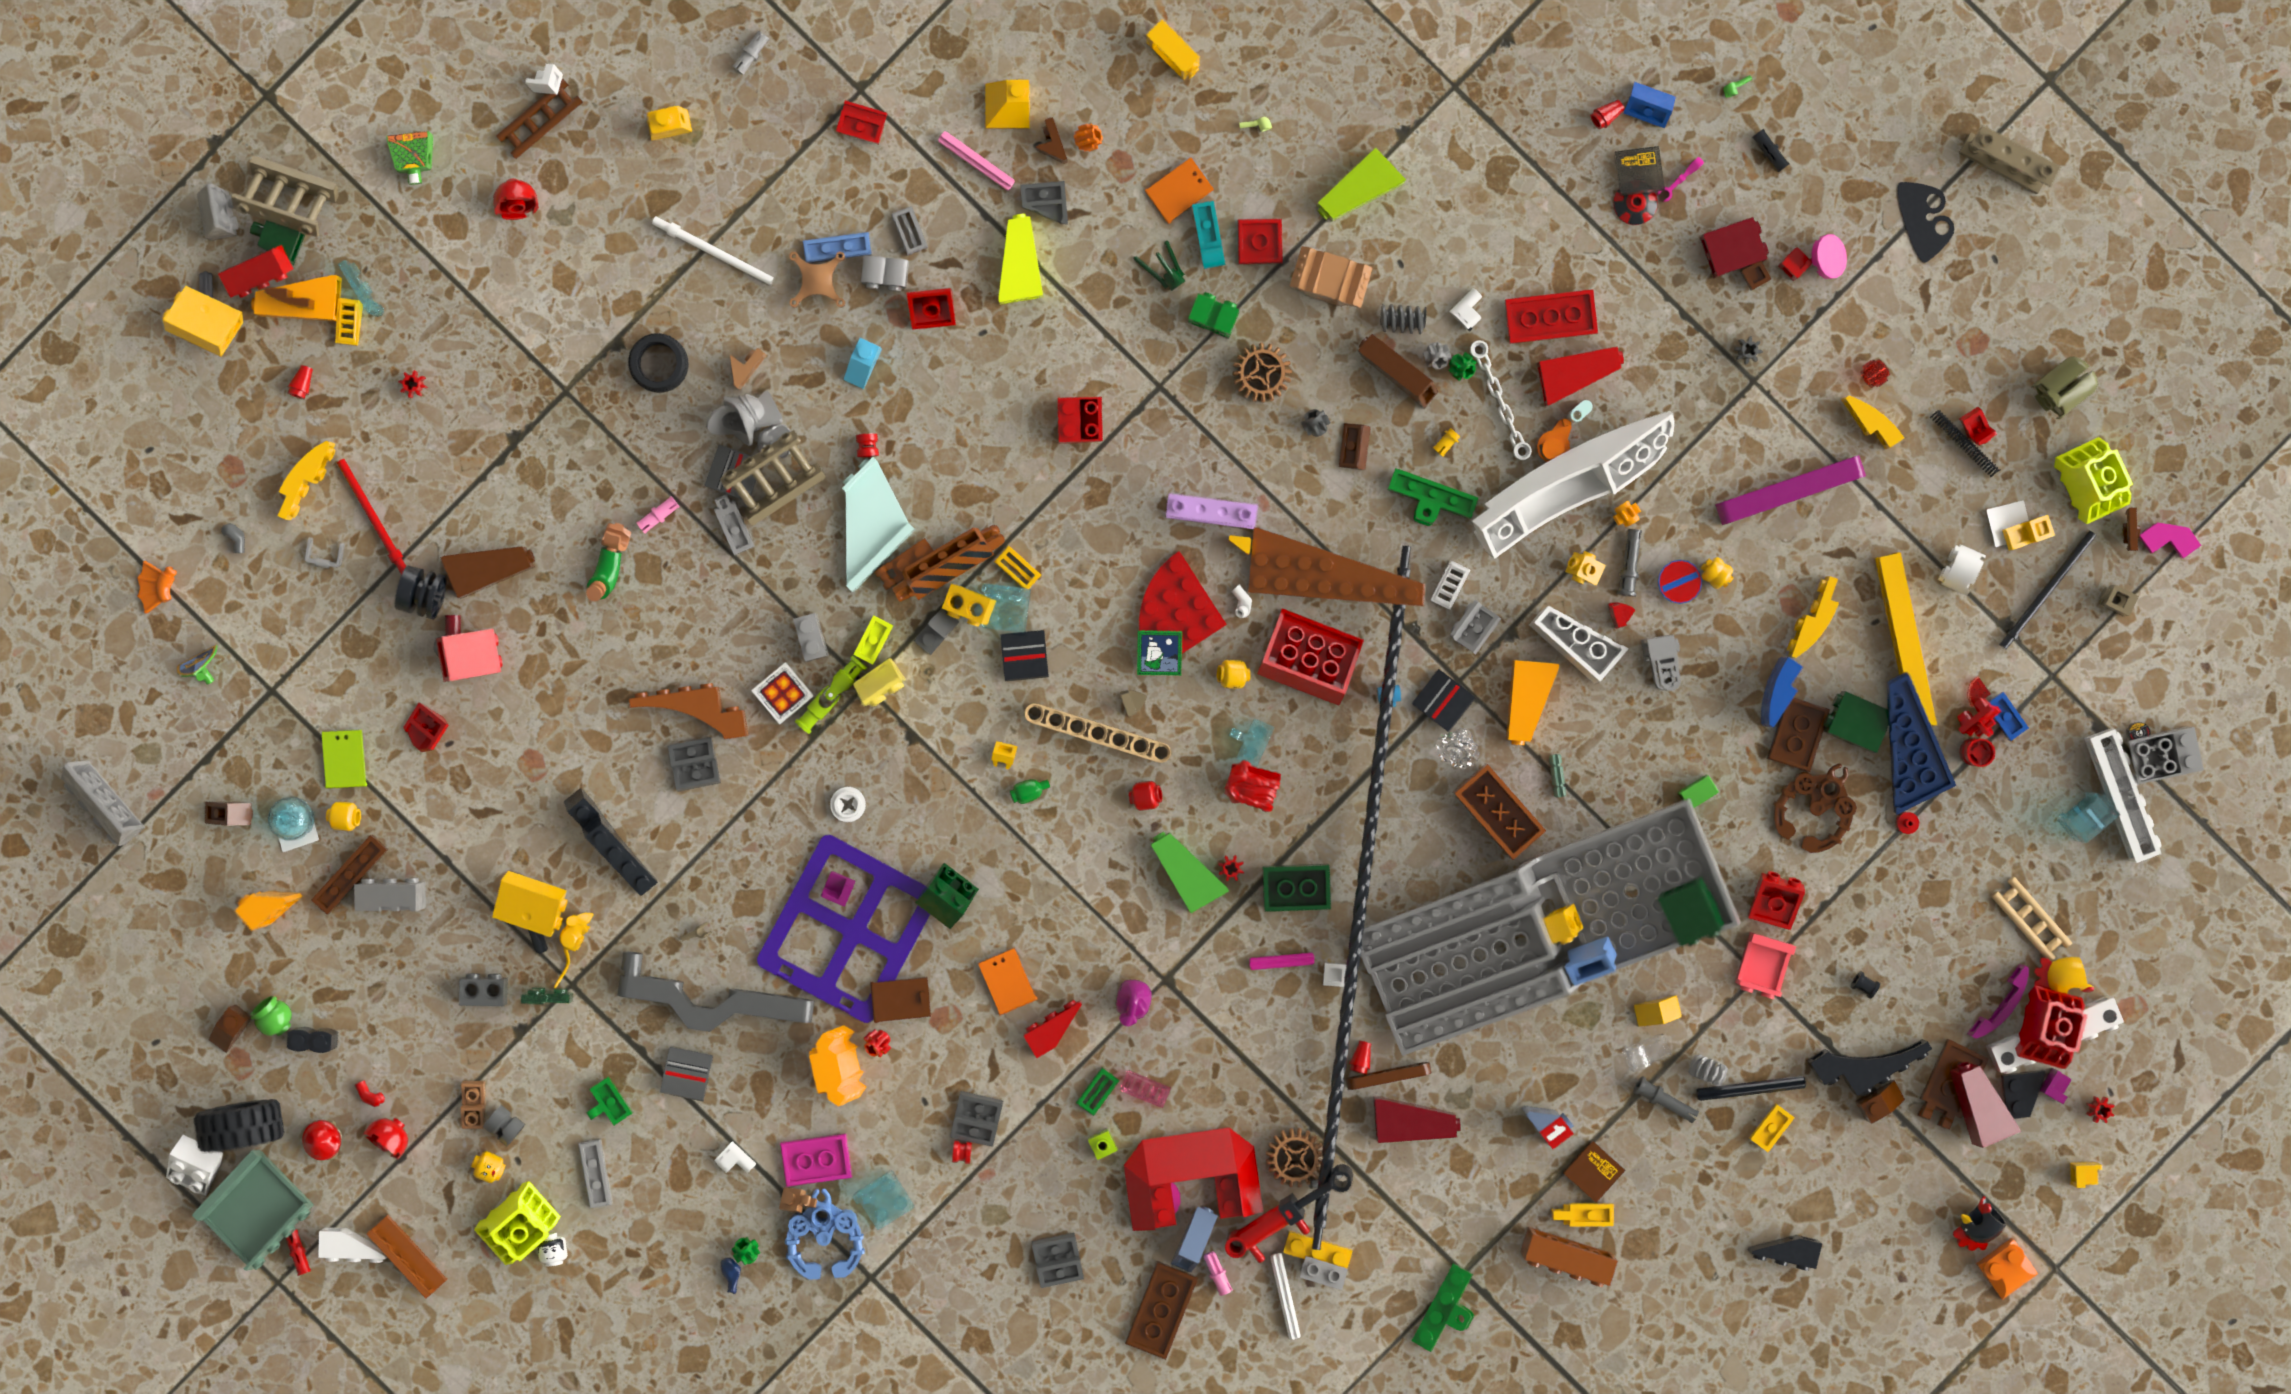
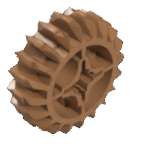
M1263 343L1259 344V350H1256L1255 345L1252 344L1251 353L1248 349L1244 348L1243 352L1246 357L1238 355L1237 359L1241 361V364L1234 363L1233 365L1235 368H1239V371H1233L1232 375L1240 377L1234 380V384L1242 383L1238 391L1242 392L1246 389L1245 398H1248L1250 393L1254 394L1253 402H1256L1257 396H1261V403H1264L1265 396L1267 395L1269 400L1273 401L1274 392L1278 397L1282 395L1278 390L1279 388L1284 391L1287 390L1288 387L1283 382H1291L1290 378L1285 377V374H1292L1291 369H1285L1291 362L1286 361L1283 363L1282 360L1287 355L1283 353L1279 357L1277 354L1280 348L1277 347L1272 352V344L1270 343L1267 350L1263 349ZM1260 355L1269 356L1278 364L1266 365L1263 363ZM1253 357L1256 368L1253 372L1244 375V367ZM1259 364L1260 367L1269 370L1265 375V380L1261 376L1258 377L1256 375L1259 372ZM1280 370V380L1271 388L1269 376ZM1258 380L1262 383L1265 390H1256L1247 382Z
M1289 1128L1290 1135L1287 1136L1284 1130L1280 1131L1283 1138L1280 1139L1275 1135L1273 1138L1277 1144L1272 1142L1268 1144L1274 1150L1266 1151V1155L1272 1157L1266 1160V1164H1273L1268 1169L1269 1172L1277 1171L1273 1177L1277 1180L1282 1176V1185L1289 1180V1187H1293L1294 1181H1297L1298 1187H1302L1301 1180L1304 1179L1306 1184L1309 1185L1310 1180L1308 1177L1311 1176L1316 1180L1317 1175L1314 1171L1320 1172V1167L1317 1165L1321 1164L1322 1159L1319 1157L1322 1156V1150H1317L1323 1146L1322 1143L1314 1144L1317 1136L1314 1135L1309 1139V1130L1305 1132L1304 1136L1301 1135V1128L1297 1129V1134H1294L1293 1128ZM1293 1140L1305 1142L1298 1148H1292L1286 1144ZM1311 1147L1314 1157L1309 1167L1304 1161V1156ZM1280 1148L1287 1155V1159L1281 1167L1277 1163V1155ZM1290 1152L1292 1154L1299 1153L1301 1163L1299 1161L1292 1162ZM1293 1167H1299L1305 1172L1289 1174L1286 1171Z

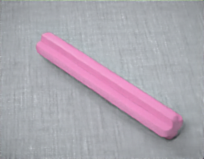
M944 131L938 139L940 144L1008 191L1012 188L1015 182L1013 178L948 132Z

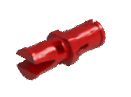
M296 1229L292 1235L286 1238L297 1276L311 1272L305 1254L306 1250L302 1246L298 1229Z

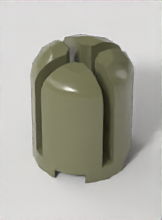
M2069 357L2034 383L2031 388L2035 387L2038 393L2035 398L2046 412L2052 410L2058 415L2055 419H2061L2096 391L2098 387L2097 376L2092 370L2077 378L2090 366L2078 357ZM2075 378H2077V379H2076L2074 382H2072L2069 386H2067L2065 389H2063V388H2064L2066 385H2068L2071 381H2073Z

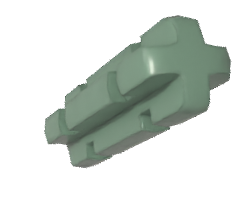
M1553 754L1549 756V763L1552 765L1550 771L1552 785H1554V797L1566 796V789L1563 787L1565 781L1563 766L1560 765L1562 763L1561 755Z

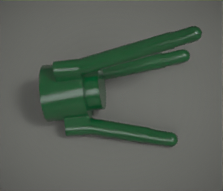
M1167 240L1164 243L1175 269H1170L1159 252L1156 253L1157 258L1167 272L1163 275L1165 280L1137 256L1134 257V260L1157 279L1165 289L1169 287L1173 291L1185 282L1183 278L1185 274L1180 269Z

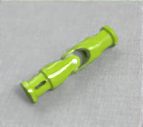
M854 655L850 657V662L843 670L840 669L834 675L831 687L829 685L824 687L807 706L808 710L803 716L795 720V723L808 734L811 733V728L816 722L822 720L839 701L840 695L838 694L848 690L861 671L867 669ZM854 666H856L852 673H849ZM822 693L826 699L833 702L830 706L823 707L819 703Z

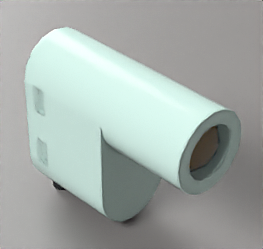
M1588 400L1580 402L1567 414L1566 418L1572 424H1576L1591 412L1593 408L1592 403Z

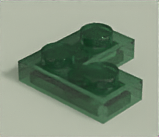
M532 987V989H528L527 992L521 994V1004L543 1005L547 1002L569 1004L573 1002V993L567 992L566 988H554L553 992L545 991V987Z

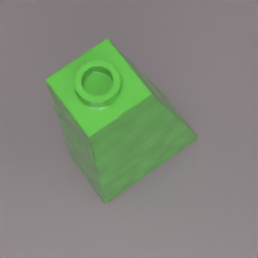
M1163 831L1153 837L1154 842L1151 843V846L1190 913L1229 892L1227 886L1171 833L1165 834Z

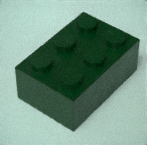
M1329 864L1262 866L1265 912L1331 910Z

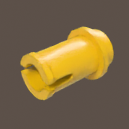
M1451 428L1448 431L1445 430L1446 434L1433 447L1442 457H1444L1445 453L1455 442H1459L1460 436Z

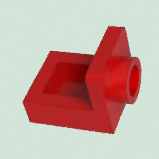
M1979 407L1959 418L1968 439L1978 446L1988 443L1991 438L1997 435L1996 431L1989 426L1982 409Z

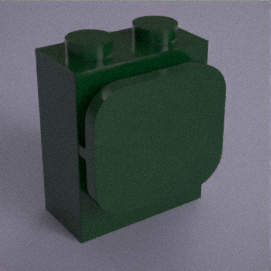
M1841 691L1840 694L1837 693L1832 702L1834 709L1831 714L1826 716L1823 726H1825L1824 732L1872 753H1877L1889 727L1888 709L1846 691Z
M1702 877L1660 893L1657 900L1680 947L1684 945L1688 947L1694 946L1700 942L1699 939L1708 937V939L1714 938L1722 931L1724 923L1720 917V910L1712 893L1706 888Z

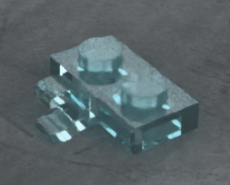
M1254 718L1247 734L1232 728L1229 736L1243 742L1236 759L1246 760L1252 766L1257 767L1275 727Z

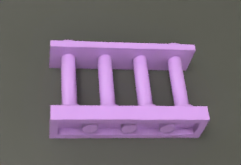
M1169 494L1166 518L1254 529L1258 505Z

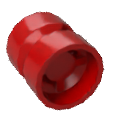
M1969 738L1965 740L1959 750L1962 761L1967 765L1976 767L1988 766L1992 763L1996 754L1994 745L1987 739Z

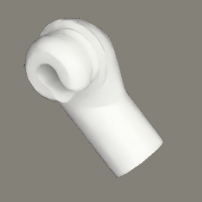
M1238 585L1231 591L1238 599L1235 614L1238 618H1245L1250 614L1252 599Z

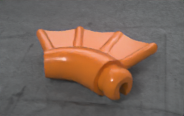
M143 561L142 572L137 577L140 585L137 597L141 599L144 605L145 614L149 613L160 603L172 600L170 588L175 580L174 576L177 574V571L173 570L172 567L168 566L165 568V571H161L149 562Z

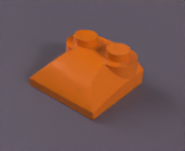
M2012 1238L1976 1263L2002 1300L2038 1275L2023 1250Z

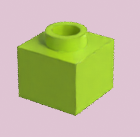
M1109 1129L1088 1138L1097 1160L1118 1151ZM1100 1142H1105L1107 1147L1100 1149L1098 1145Z

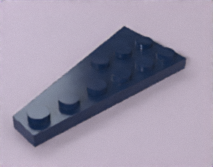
M1907 672L1886 682L1893 806L1896 815L1957 786L1912 679Z

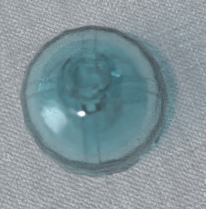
M297 797L280 799L273 804L268 813V825L271 831L277 837L287 841L300 840L312 830L314 824L312 808H310L305 800Z

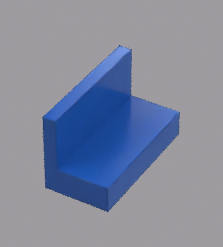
M1634 82L1631 95L1623 113L1665 128L1673 111L1676 97Z

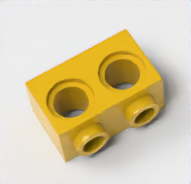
M951 584L942 609L947 610V615L956 619H959L960 616L968 619L967 623L979 627L980 624H988L996 600L957 584ZM960 596L962 598V606L956 608L954 602ZM980 604L982 606V613L976 616L974 609Z
M1574 903L1556 909L1543 918L1552 943L1560 941L1562 945L1571 942L1573 938L1579 936L1578 932L1584 928Z

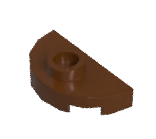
M2129 507L2125 512L2127 523H2123L2122 527L2123 543L2128 544L2126 548L2128 551H2138V538L2140 537L2141 530L2140 526L2137 525V508Z

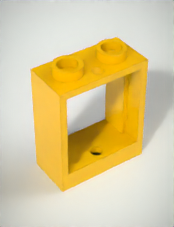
M1163 19L1146 34V43L1183 80L1187 77L1191 79L1199 71L1200 56Z

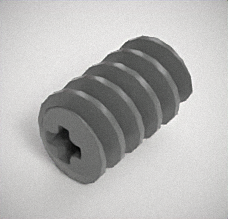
M1382 304L1380 325L1384 332L1387 331L1388 326H1391L1393 333H1395L1397 327H1400L1401 333H1404L1406 327H1408L1410 334H1413L1414 329L1417 328L1418 333L1421 335L1426 324L1427 308L1425 307L1421 313L1420 307L1416 306L1414 312H1412L1411 306L1408 305L1404 312L1402 305H1398L1395 311L1393 304H1390L1387 310L1385 305Z

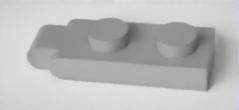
M727 494L714 499L717 505L714 511L733 554L737 555L755 547L735 500L730 502Z

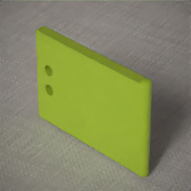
M362 729L321 732L325 788L367 786Z

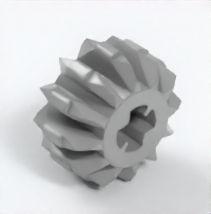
M1695 1055L1689 1065L1688 1072L1690 1075L1705 1082L1721 1086L1726 1079L1728 1068L1702 1055Z

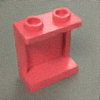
M1750 932L1735 983L1741 985L1740 989L1753 993L1755 989L1762 991L1761 996L1767 998L1781 997V986L1791 954L1794 955L1796 946Z

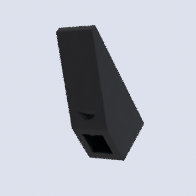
M1793 1235L1750 1246L1748 1251L1754 1254L1753 1258L1766 1261V1258L1775 1259L1774 1263L1783 1266H1787L1788 1263L1796 1264V1268L1809 1271V1268H1817L1822 1243L1817 1239Z

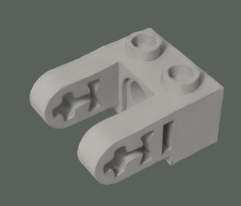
M1664 635L1641 640L1644 661H1650L1655 686L1660 690L1672 691L1677 689L1681 682L1677 652L1680 651L1678 639H1674V635ZM1661 669H1669V671H1664L1662 673ZM1669 677L1670 682H1667V684H1665L1664 679H1667Z

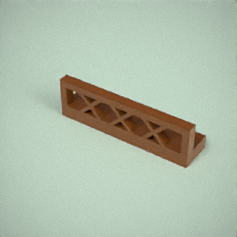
M389 1215L366 1233L425 1299L448 1280Z

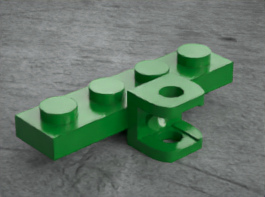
M1397 468L1394 469L1387 489L1417 500L1418 503L1413 519L1415 522L1428 527L1437 519L1440 509L1471 519L1478 501L1476 496ZM1423 512H1427L1429 517L1424 516Z
M1455 1263L1452 1264L1412 1342L1432 1352L1446 1325L1458 1331L1468 1329L1474 1318V1313L1458 1302L1473 1276L1471 1272ZM1460 1315L1464 1317V1322L1459 1320Z

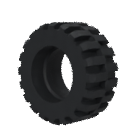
M276 1099L255 1100L215 1107L196 1113L193 1119L197 1146L203 1153L257 1146L281 1139L284 1135L281 1107Z

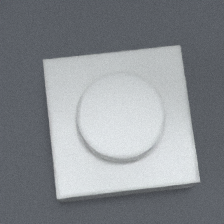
M1325 963L1323 985L1344 987L1346 964Z

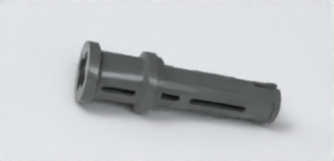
M1628 529L1623 570L1619 572L1621 580L1617 595L1636 597L1635 584L1636 579L1639 578V574L1636 571L1642 530Z
M1644 1076L1637 1081L1634 1087V1094L1646 1097L1651 1104L1658 1103L1690 1123H1693L1696 1119L1688 1113L1696 1117L1699 1114L1698 1110L1665 1093L1660 1085L1655 1086L1651 1084Z

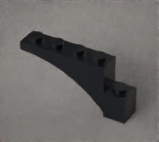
M582 788L578 789L564 801L567 812L581 826L584 837L640 896L658 883L657 879L630 850L601 813L595 802Z
M1922 1039L1901 1050L1869 1057L1836 1055L1823 1049L1806 1061L1819 1082L1823 1085L1836 1083L1840 1080L1839 1076L1842 1075L1853 1094L1864 1096L1873 1090L1872 1087L1874 1085L1889 1081L1891 1079L1890 1075L1897 1071L1900 1073L1910 1067L1909 1063L1914 1060L1920 1061L1927 1057L1932 1047L1928 1041Z

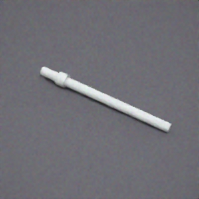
M656 216L653 219L652 224L666 231L667 235L673 238L678 237L768 285H771L774 277L681 230V226L673 222L670 224Z

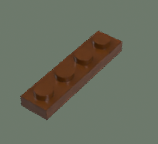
M370 835L311 901L324 913L330 914L354 888V884H357L389 849L374 835Z

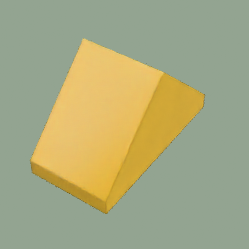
M1677 995L1633 1005L1639 1027L1661 1025L1682 1017Z

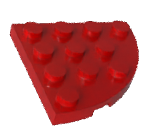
M1178 551L1159 568L1146 589L1140 609L1139 631H1182L1183 654L1227 624L1180 551Z

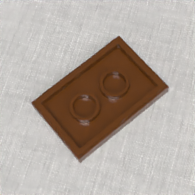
M1793 697L1779 719L1767 759L1810 772L1825 728L1823 723L1830 709Z

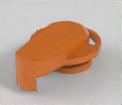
M1561 419L1551 431L1544 433L1539 438L1537 452L1545 462L1570 450L1568 440L1572 428L1570 420ZM1539 445H1542V453H1543L1544 457L1542 456V454H1541V452H1540Z

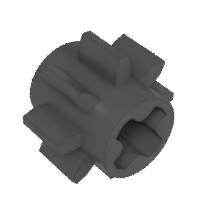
M1752 336L1748 337L1746 343L1743 339L1738 340L1741 346L1734 348L1735 351H1738L1739 355L1736 360L1744 359L1745 365L1749 363L1750 359L1757 362L1758 358L1756 355L1763 353L1758 348L1760 341L1753 342ZM1750 346L1752 350L1746 355L1744 351Z
M1317 409L1308 411L1304 416L1305 421L1301 422L1308 436L1312 434L1315 437L1325 434L1327 431L1326 425L1331 424L1324 410L1319 411Z

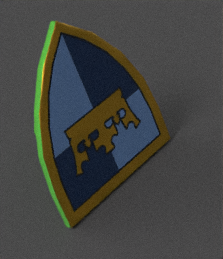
M215 645L177 666L178 675L181 677L196 675L197 680H204L207 685L212 683L214 678L205 666L215 656L218 646Z

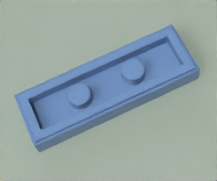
M869 232L803 241L805 262L807 263L830 261L840 251L845 254V258L872 255Z

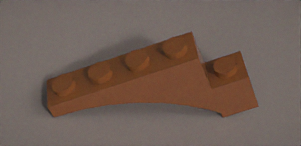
M713 683L701 684L700 689L692 690L691 686L680 687L678 692L670 693L669 689L656 691L657 695L648 696V692L634 694L635 698L629 699L630 708L660 707L691 715L723 734L724 739L748 736L745 710H739V706L725 708L726 712L723 713L720 687H714Z

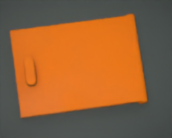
M1191 157L1150 188L1145 189L1146 194L1168 224L1192 207L1193 204H1196L1214 191V188Z
M1015 948L978 963L999 1015L1037 1000Z

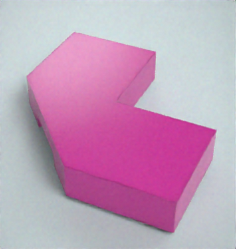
M2159 522L2143 531L2139 537L2150 553H2154L2170 542L2181 559L2202 546L2190 528Z

